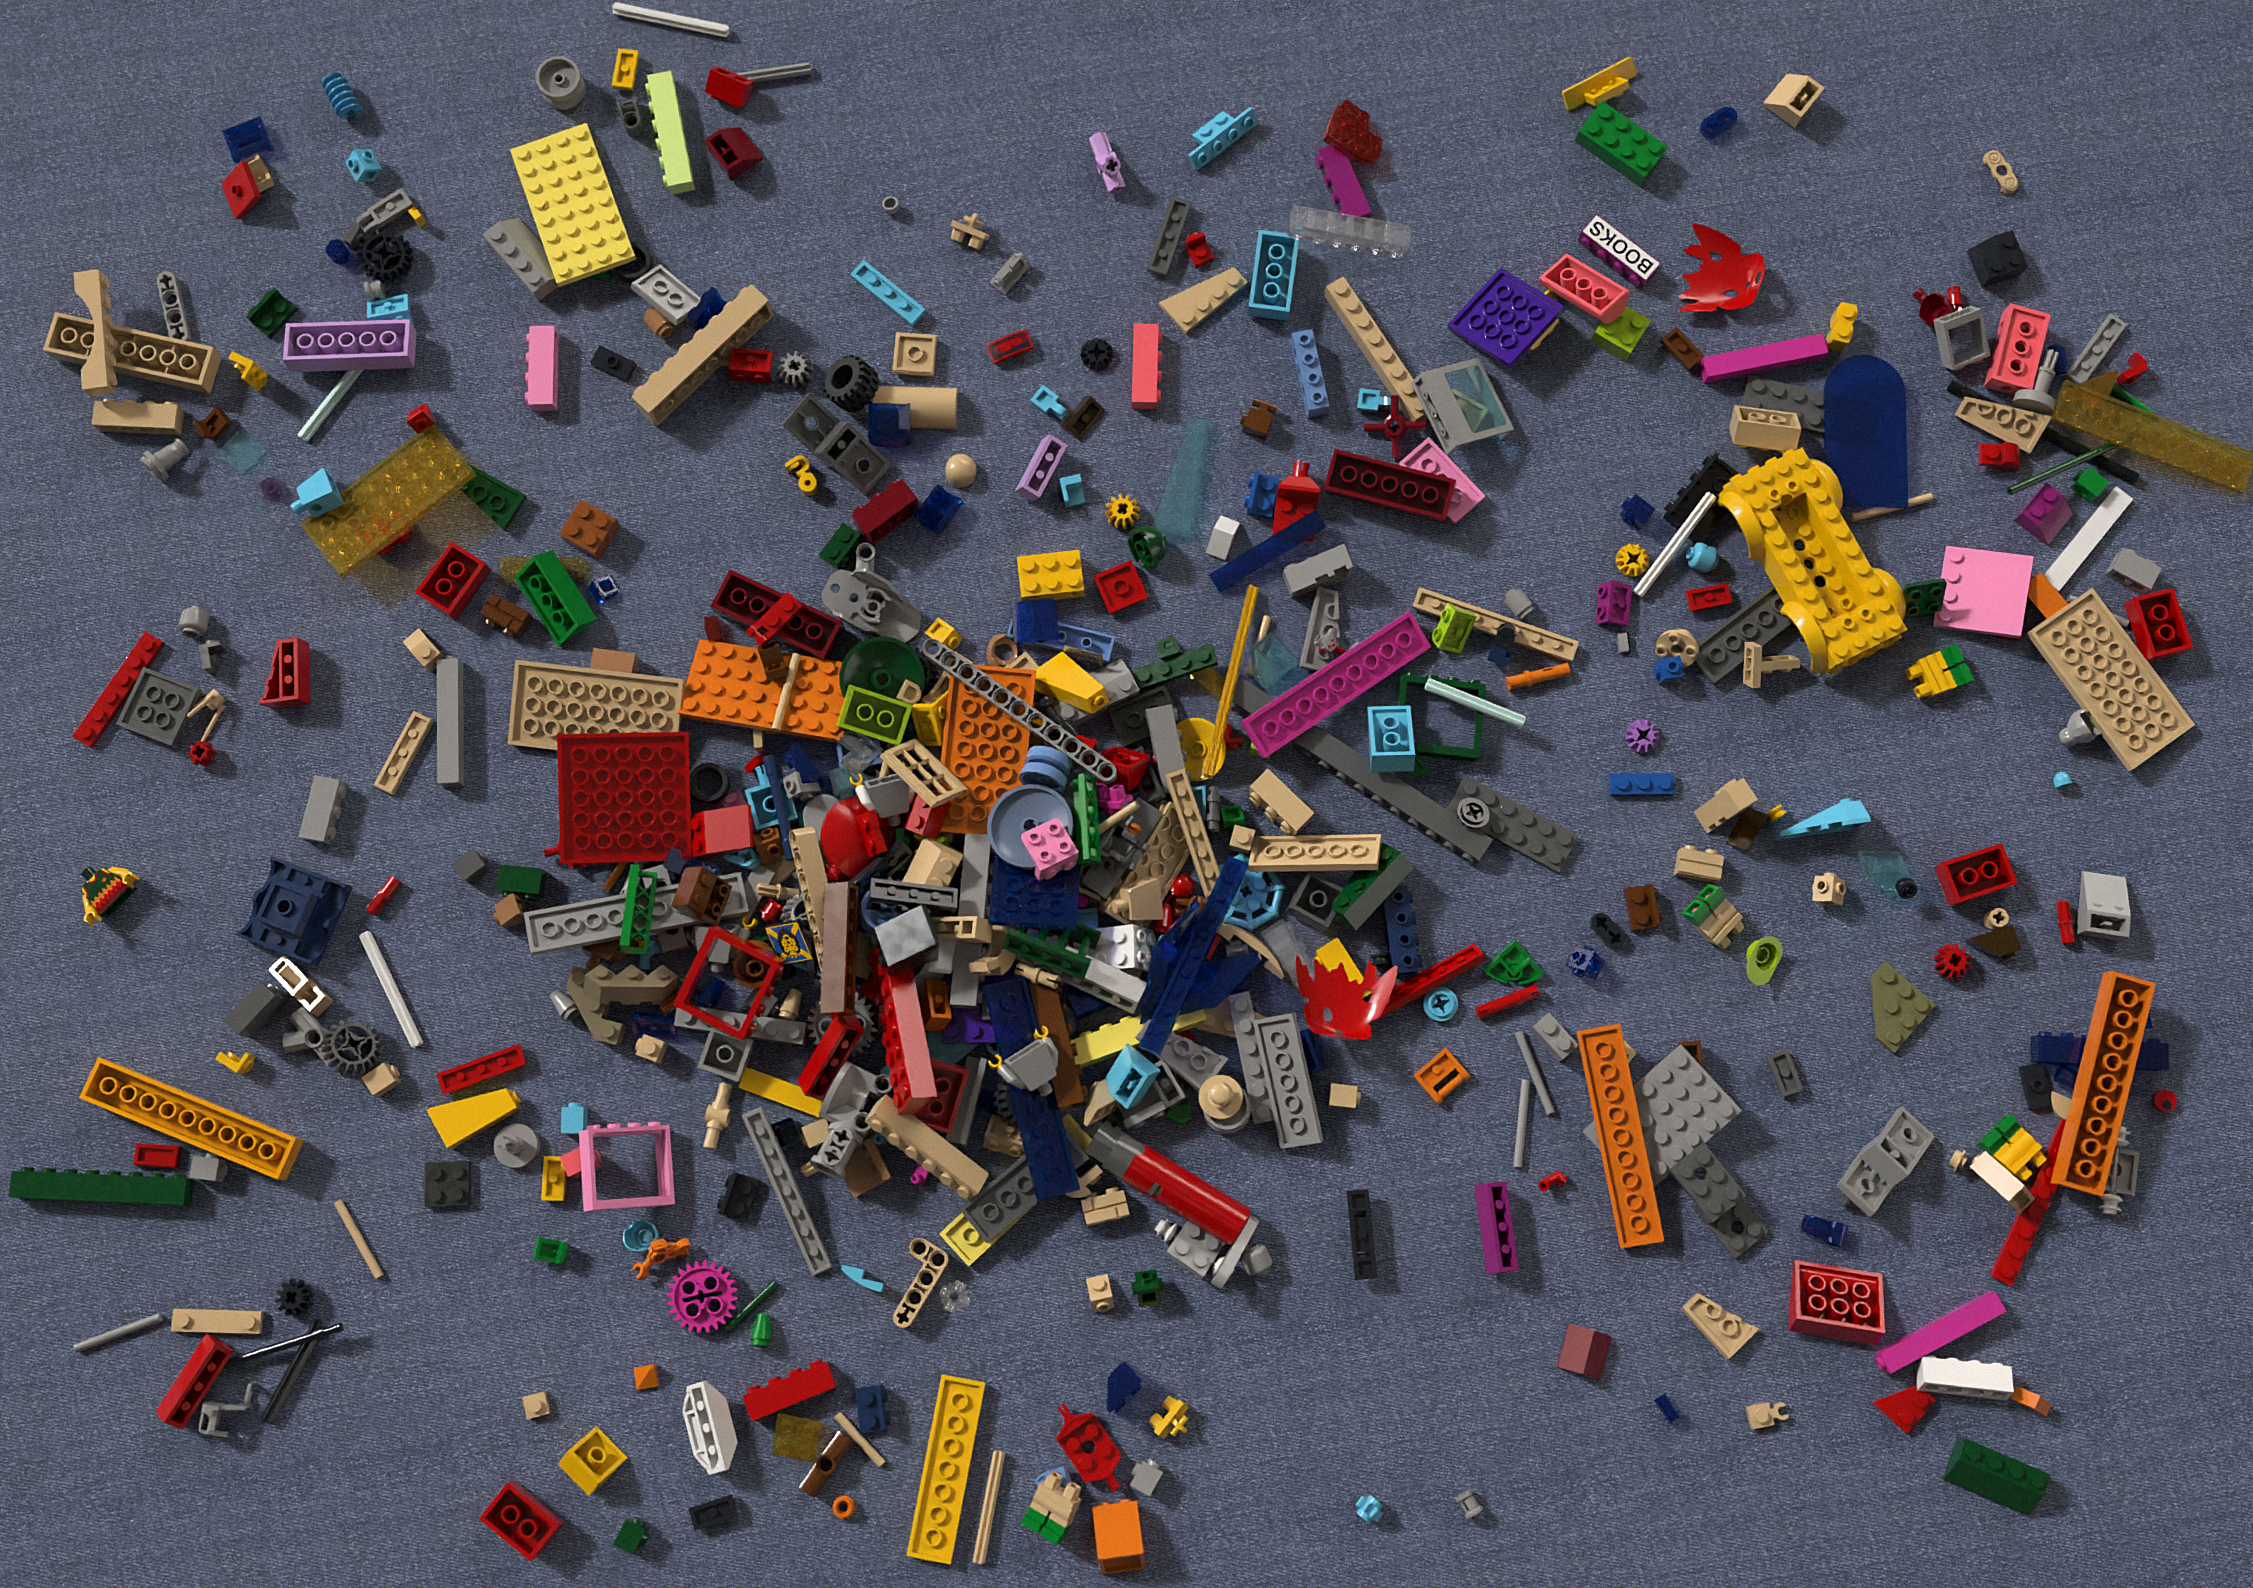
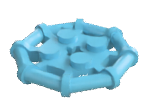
M1240 852L1238 853L1239 855L1218 866L1222 879L1227 881L1225 885L1226 891L1208 896L1207 898H1210L1215 903L1216 913L1221 920L1220 923L1230 924L1252 932L1253 929L1279 916L1278 911L1286 885L1282 883L1278 874L1274 871L1267 872L1274 884L1268 887L1262 878L1265 872L1256 873L1245 870V863L1249 864L1250 856ZM1239 864L1240 871L1235 872L1231 876L1226 873V871ZM1249 887L1252 895H1247V898H1244L1240 889ZM1268 892H1275L1270 907L1265 904ZM1224 898L1230 907L1227 912H1225L1218 899ZM1261 908L1266 912L1255 919L1251 915ZM1233 912L1245 914L1246 920L1232 917Z

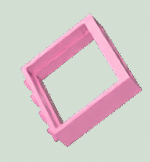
M637 1122L629 1123L628 1127H621V1124L617 1123L608 1124L607 1128H600V1125L597 1124L589 1125L586 1130L579 1131L584 1212L659 1207L675 1204L670 1125H661L660 1122H649L648 1126H641V1123ZM654 1134L659 1196L597 1200L593 1137Z

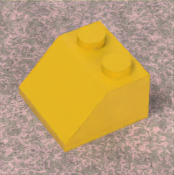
M596 1426L566 1452L558 1465L590 1496L628 1457Z

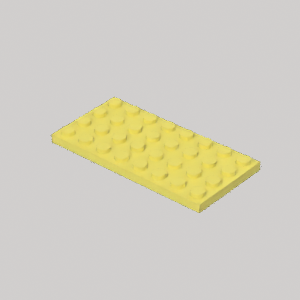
M587 123L510 149L558 287L636 260Z

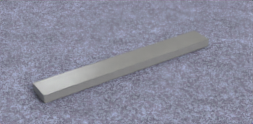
M763 1106L742 1114L743 1121L812 1276L833 1268V1264Z

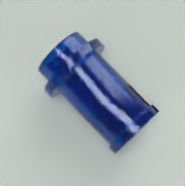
M1666 1393L1653 1400L1665 1416L1664 1420H1667L1669 1424L1680 1417L1679 1409H1675Z

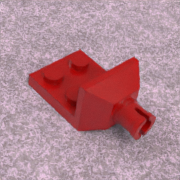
M1296 461L1293 463V475L1288 476L1278 485L1272 538L1313 543L1320 488L1308 477L1310 464L1303 462L1302 471H1300L1301 461Z

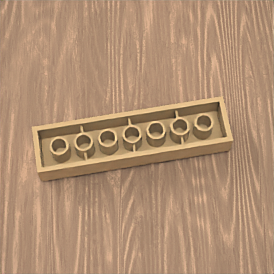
M752 284L744 287L739 292L738 297L728 302L720 314L713 316L703 330H698L688 344H683L673 358H668L658 372L652 373L643 386L641 385L635 389L631 397L639 411L657 427L721 366V363H717L718 358H730L731 348L739 349L774 316L769 300Z
M55 312L43 351L55 360L84 366L92 351L94 342L93 320ZM116 325L110 327L111 335L114 339L112 354L116 360V365L113 366L114 373L208 394L211 393L222 355L214 347Z

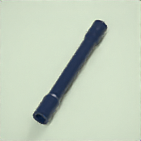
M768 755L763 757L764 767L769 779L786 861H792L794 858L789 841L791 827L779 779L778 765L775 755Z

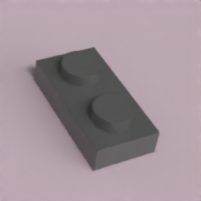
M1788 1049L1765 1056L1781 1097L1803 1090Z

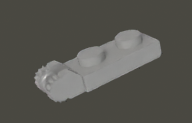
M400 188L368 208V211L361 214L356 219V222L360 226L374 218V221L363 228L364 233L369 235V231L372 233L376 232L377 228L383 227L414 207V204L403 188Z

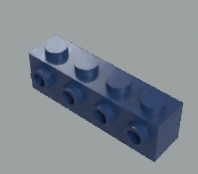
M1407 886L1396 887L1381 903L1388 953L1390 955L1389 961L1391 962L1390 968L1397 966V975L1418 973L1419 967H1422L1421 954H1417L1416 946H1419L1418 933H1414L1413 925H1416L1415 912H1411L1410 904H1413L1412 892L1408 891Z

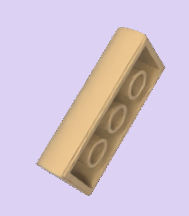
M878 386V390L873 398L874 427L956 430L958 388Z

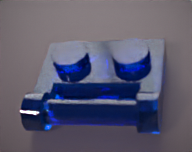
M261 116L222 131L235 164L240 163L242 159L267 150L269 152L274 150ZM263 140V143L240 152L237 151L238 148Z

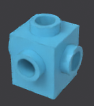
M354 149L346 161L356 182H373L382 170L371 149Z

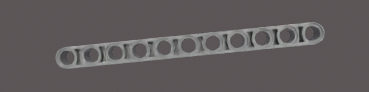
M928 639L924 643L923 651L929 661L1049 746L1066 754L1073 763L1100 782L1110 784L1115 781L1117 771L1110 761L940 641ZM931 646L939 647L938 652L934 655L928 653V649ZM954 658L956 663L954 666L948 667L945 665L946 660ZM964 671H973V676L970 679H964L962 677ZM988 682L991 684V687L988 691H981L979 689L980 685ZM999 695H1007L1008 700L1006 703L1000 704L997 702ZM1017 707H1024L1026 709L1022 716L1014 714V710ZM1040 719L1043 721V725L1040 728H1033L1031 726L1032 721ZM1053 731L1060 733V738L1056 741L1049 739V734ZM1071 743L1078 746L1077 751L1074 753L1066 751V747ZM1093 756L1096 760L1093 765L1089 766L1084 764V758ZM1109 768L1113 771V774L1109 778H1104L1101 775L1102 770Z

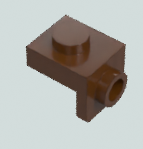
M215 407L203 421L195 420L193 422L197 433L204 439H218L232 424L221 407Z

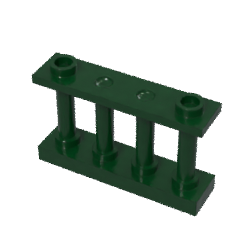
M1020 901L1016 912L1020 922L1016 930L1009 928L1002 949L1084 980L1092 960L1086 957L1089 948L1095 950L1102 932ZM1027 925L1040 929L1037 938L1024 933ZM1048 932L1060 936L1057 946L1045 942ZM1068 940L1081 944L1078 953L1065 949Z

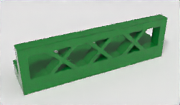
M1084 773L1078 774V779L1073 780L1076 843L1079 852L1077 860L1078 865L1082 866L1101 863L1096 778Z
M635 864L630 865L620 950L621 953L648 955L658 872L640 871V866ZM640 877L652 878V884L645 890L639 884ZM645 896L649 900V905L641 910L636 903L637 900ZM642 915L647 924L639 930L634 925V921ZM638 936L644 941L643 948L631 947V941Z

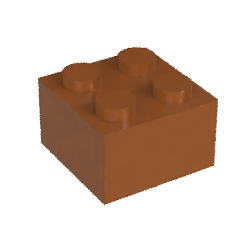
M580 499L559 535L564 542L600 561L621 525L616 518Z

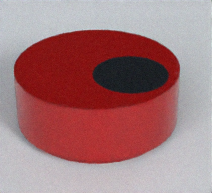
M2159 1090L2152 1096V1104L2158 1111H2171L2176 1106V1096L2169 1090Z

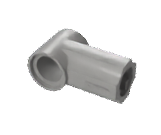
M862 543L856 551V569L865 568L874 572L875 549L869 543ZM864 550H869L872 553L866 559L860 556Z

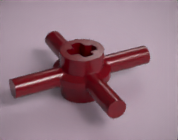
M1391 395V415L1385 419L1384 423L1364 424V432L1384 431L1385 435L1392 439V458H1400V438L1407 433V430H1426L1427 421L1407 422L1403 416L1399 415V395ZM1395 421H1397V424H1400V428L1396 429L1394 433L1391 425H1394Z

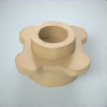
M1956 1150L1948 1164L1954 1168L1953 1171L1956 1172L1957 1168L1962 1169L1968 1159L1965 1157V1150L1963 1152Z

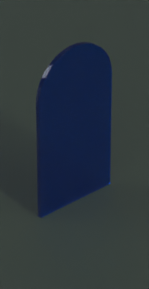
M1865 354L1846 358L1831 370L1823 390L1824 461L1836 474L1841 484L1843 493L1842 507L1908 508L1906 391L1903 380L1896 369L1881 358Z

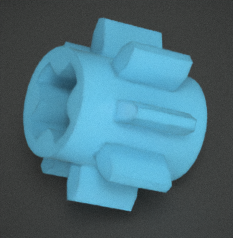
M1371 1495L1367 1499L1362 1496L1356 1503L1359 1507L1356 1513L1368 1523L1373 1519L1378 1522L1383 1515L1380 1511L1383 1505Z

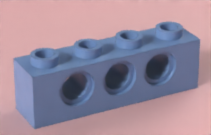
M1310 329L1294 332L1291 335L1290 342L1307 418L1328 415L1329 402L1313 331Z

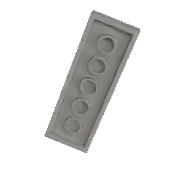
M1296 1013L1253 1020L1280 1148L1323 1142Z

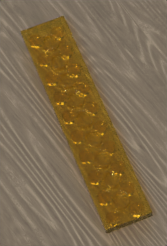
M2069 380L2063 381L2054 412H2052L2050 418L2051 421L2240 494L2245 492L2253 469V452Z

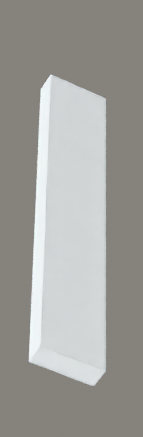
M2117 486L2105 498L2044 574L2057 591H2060L2133 500V498Z

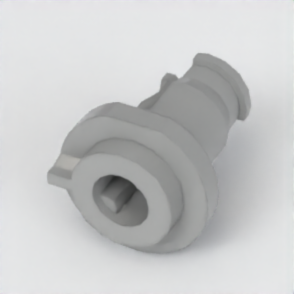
M175 439V442L167 445L159 452H155L153 455L149 451H145L140 462L155 479L161 478L165 481L169 478L166 471L180 461L184 455L189 454L190 451L180 439Z

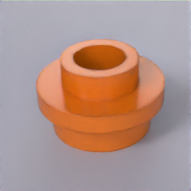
M849 1496L838 1497L832 1506L833 1513L840 1519L849 1518L855 1511V1503ZM841 1503L848 1505L847 1511L840 1509Z

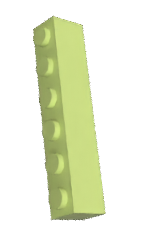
M666 71L647 75L648 83L645 84L647 95L651 96L652 99L649 102L651 114L655 115V120H652L654 132H658L659 136L656 139L658 151L662 152V157H659L661 169H665L666 175L662 176L665 188L669 187L671 195L695 190L672 72Z

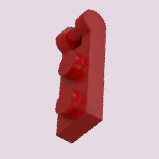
M787 591L755 624L747 629L746 634L750 638L753 637L757 641L756 644L762 648L804 607ZM762 628L767 631L764 635L759 632Z

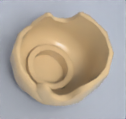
M956 454L949 458L945 467V476L950 485L964 488L974 482L976 464L971 457L965 454Z

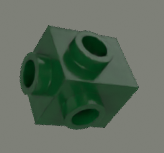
M1156 1269L1134 1272L1135 1281L1131 1282L1133 1295L1138 1296L1139 1307L1161 1304L1160 1292L1164 1291L1162 1278H1157Z

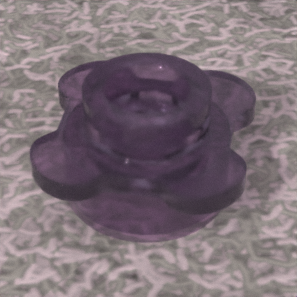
M273 476L260 482L259 486L264 492L263 497L269 500L272 496L282 495L283 489L279 485L280 479Z

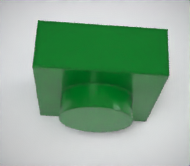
M1241 805L1220 807V817L1224 828L1245 825Z

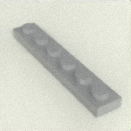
M1249 991L1228 995L1253 1122L1258 1124L1273 1121V1111L1253 1024L1255 1018Z

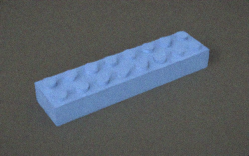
M1013 611L1007 633V638L1010 640L1058 652H1064V646L1102 654L1103 663L1106 664L1110 662L1115 643V636L1015 611Z

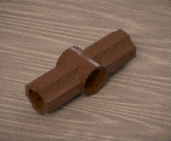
M839 1430L799 1485V1488L807 1495L815 1498L855 1441ZM824 1458H829L832 1461V1468L830 1470L822 1468L821 1462Z

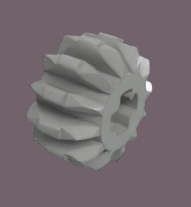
M795 351L794 356H791L787 352V359L781 358L782 365H778V370L781 372L779 374L780 378L785 379L787 385L792 382L794 387H797L798 382L805 385L804 379L811 380L810 373L814 372L813 367H811V359H807L804 353L799 356V353Z

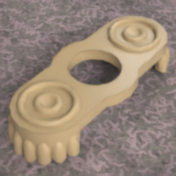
M1992 150L1986 153L1982 160L1983 165L1987 164L1991 169L1992 176L2002 186L2000 191L2006 195L2013 194L2017 190L2018 180L2013 174L2010 164L2004 160L1998 151ZM1998 166H2003L2007 169L2005 176L1997 174L1996 168Z

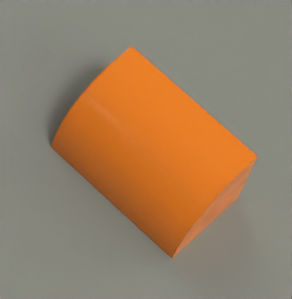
M2041 572L2036 573L2030 578L2027 597L2046 619L2068 605Z

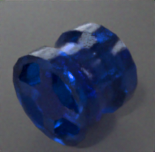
M338 239L331 240L326 246V253L335 264L342 265L349 261L351 253L343 241Z

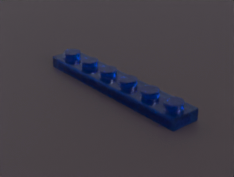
M1315 509L1209 574V577L1218 592L1221 593L1322 531L1327 526Z

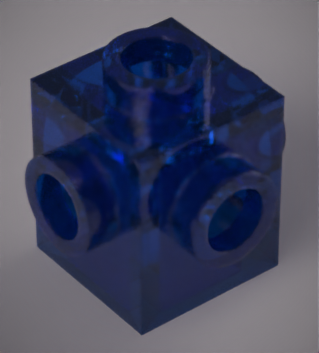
M1574 946L1565 965L1572 970L1571 973L1579 978L1583 979L1586 976L1596 980L1605 960L1588 946H1584V948Z

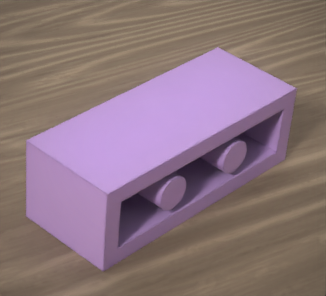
M1051 434L1043 438L1015 492L1031 502L1040 498L1067 444Z

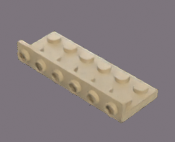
M1162 800L1156 805L1155 808L1162 812L1163 815L1144 842L1150 845L1149 849L1144 853L1133 872L1126 870L1106 899L1102 897L1098 910L1108 914L1123 925L1134 924L1147 928L1151 920H1129L1123 917L1122 912H1113L1111 903L1113 900L1121 899L1120 888L1145 877L1158 878L1161 899L1163 901L1190 855L1174 803Z

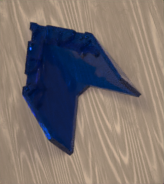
M1198 895L1152 948L1140 1024H1144L1148 1020H1162L1202 1009L1217 1007L1261 961V953L1259 951L1201 963L1192 954L1201 904V897Z

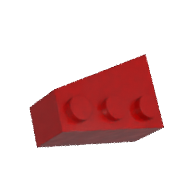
M298 637L277 640L270 664L272 669L269 679L266 678L264 684L266 689L263 698H260L259 704L270 709L311 704L310 644Z

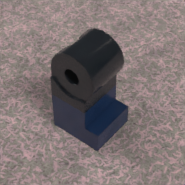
M1506 622L1499 626L1487 660L1508 667L1511 654L1507 653L1509 644L1515 640L1516 628L1513 624Z

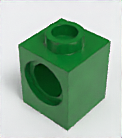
M2089 466L2084 472L2080 470L2072 478L2075 482L2070 488L2088 503H2091L2109 484V481Z

